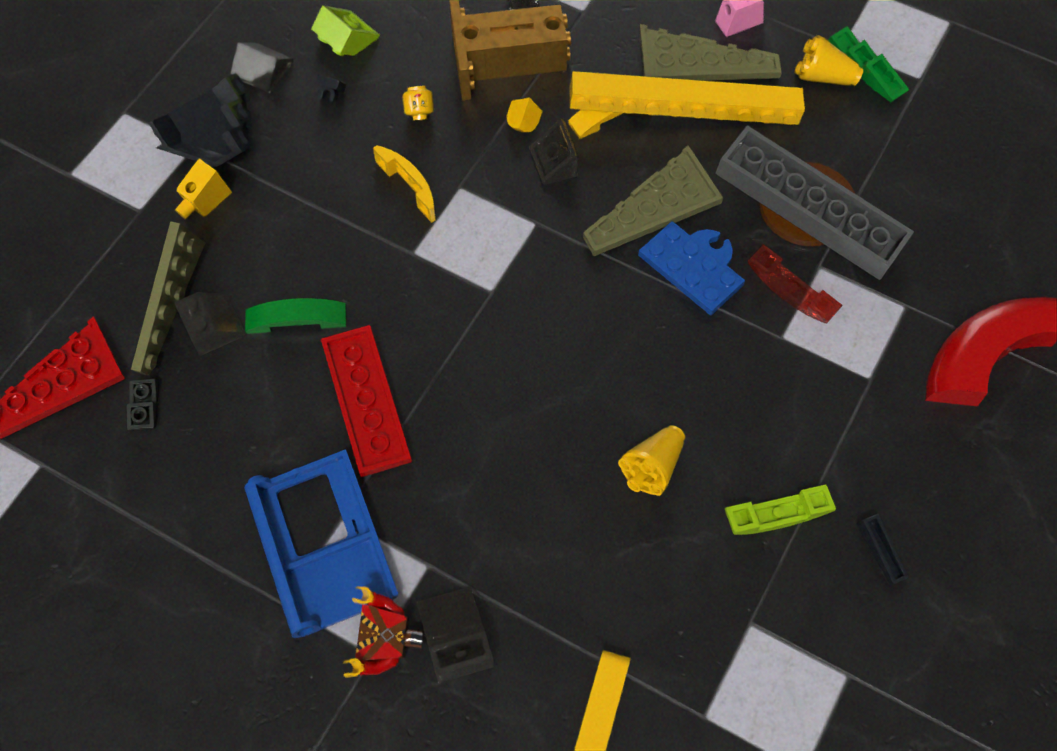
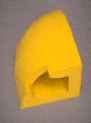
M531 98L512 100L507 114L508 125L519 132H531L537 127L542 110Z

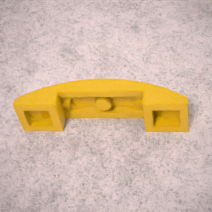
M580 110L568 120V124L579 139H582L599 131L600 124L623 114V112Z
M375 146L373 150L376 163L389 177L397 172L416 192L418 209L431 223L434 222L433 197L422 174L411 162L398 153L381 146Z

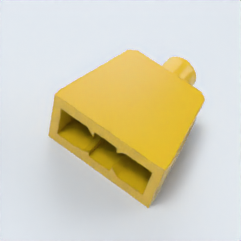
M199 158L177 187L176 191L184 200L177 206L175 211L184 219H187L194 210L202 216H207L232 191L218 172Z

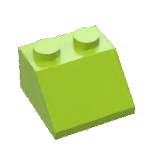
M322 6L311 28L318 35L319 40L332 46V51L340 56H355L377 40L380 35L352 11L329 6Z

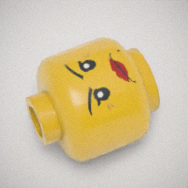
M426 86L408 87V91L402 96L404 113L407 116H413V121L426 120L427 115L434 111L432 92L426 90Z

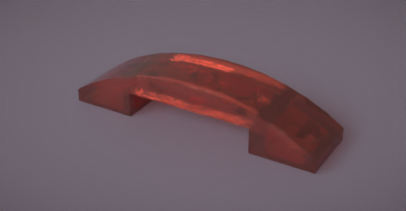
M763 244L748 260V264L753 271L784 301L805 315L827 324L843 305L824 290L820 293L816 292L781 264L783 259Z

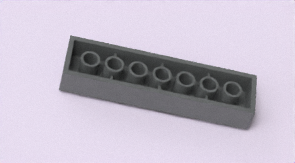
M748 125L720 159L715 173L879 280H881L914 233L910 228Z

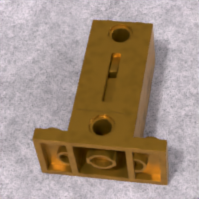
M449 0L462 100L471 99V90L475 89L474 81L567 70V61L571 59L570 48L567 47L571 45L570 31L565 30L568 27L567 15L562 14L561 5L465 15L464 8L459 6V0Z

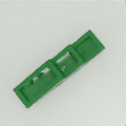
M848 26L828 39L831 44L859 64L860 68H863L861 79L889 102L894 101L909 90L883 54L877 56L865 40L859 42Z

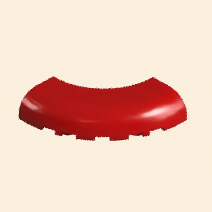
M1027 297L1004 301L979 311L963 322L950 334L934 358L926 384L925 401L978 406L988 393L989 376L996 362L1018 348L1021 350L1040 346L1052 347L1056 343L1057 298Z

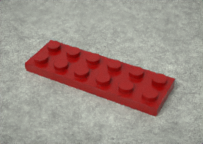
M370 325L322 338L321 342L360 477L411 463V456Z

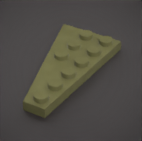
M640 24L639 32L644 77L706 81L780 78L781 76L779 54L757 49L742 50L738 49L737 45L728 44V46L716 44V40L684 33L678 36L667 33L668 30L659 28V31L647 29V25Z

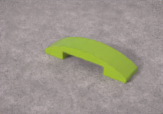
M826 484L801 490L799 494L754 505H752V502L725 508L734 535L754 534L781 529L818 518L836 510Z

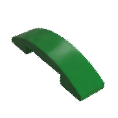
M314 298L285 299L259 304L246 309V334L271 332V327L320 324L321 329L346 327V303L334 300Z

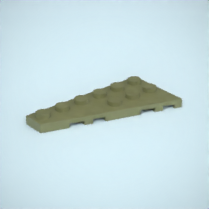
M688 145L679 156L673 157L668 161L667 166L661 171H656L631 192V196L625 201H620L607 216L604 215L583 232V239L593 256H596L666 227L671 221L676 223L722 203L723 197Z
M170 221L131 370L141 374L151 375L152 370L156 366L159 353L179 305L184 299L186 288L205 245L203 240L180 223Z

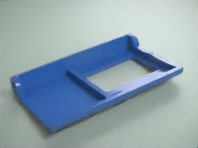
M346 449L271 479L257 475L248 480L244 489L293 638L310 635L361 614L362 605H367V603L358 604L352 601V598L360 600L363 597L362 590L356 589V586L367 587L371 592L390 597L392 600L398 597L397 588ZM320 475H327L347 530V537L306 555L298 556L278 499V493Z

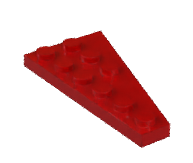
M94 316L87 321L88 325L79 333L75 331L68 337L70 340L60 349H54L24 375L25 379L15 387L11 386L5 391L6 395L0 399V439L125 379Z

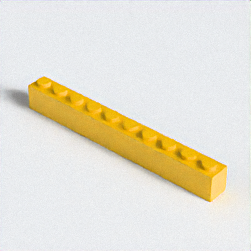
M575 71L572 72L570 83V109L799 125L805 111L803 88Z

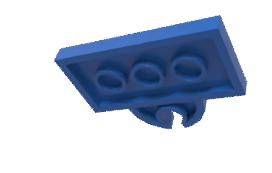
M671 221L645 244L638 253L639 257L710 316L745 283L741 276L728 267L733 252L729 239L724 240L723 246L720 249H714L709 245L720 238L721 233L718 231L706 229L689 235Z

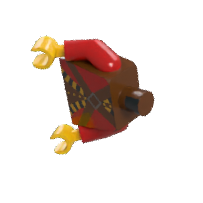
M356 586V589L362 590L363 597L360 600L352 598V601L358 604L367 603V605H362L355 659H348L343 662L352 664L353 671L343 675L345 677H354L359 674L379 675L395 667L399 659H404L406 647L422 648L424 631L408 629L409 618L405 616L404 609L390 597L371 592L367 587Z

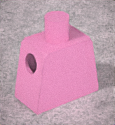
M723 0L716 23L726 37L762 24L764 1Z

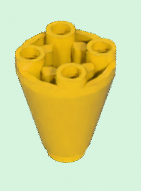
M817 35L812 40H807L803 49L805 56L802 61L798 62L794 71L798 78L805 81L856 86L862 76L863 68H860L859 64L824 37Z
M671 425L660 430L627 451L619 459L618 464L628 480L627 485L631 490L657 496L662 495L666 490L684 445L685 434L680 428Z

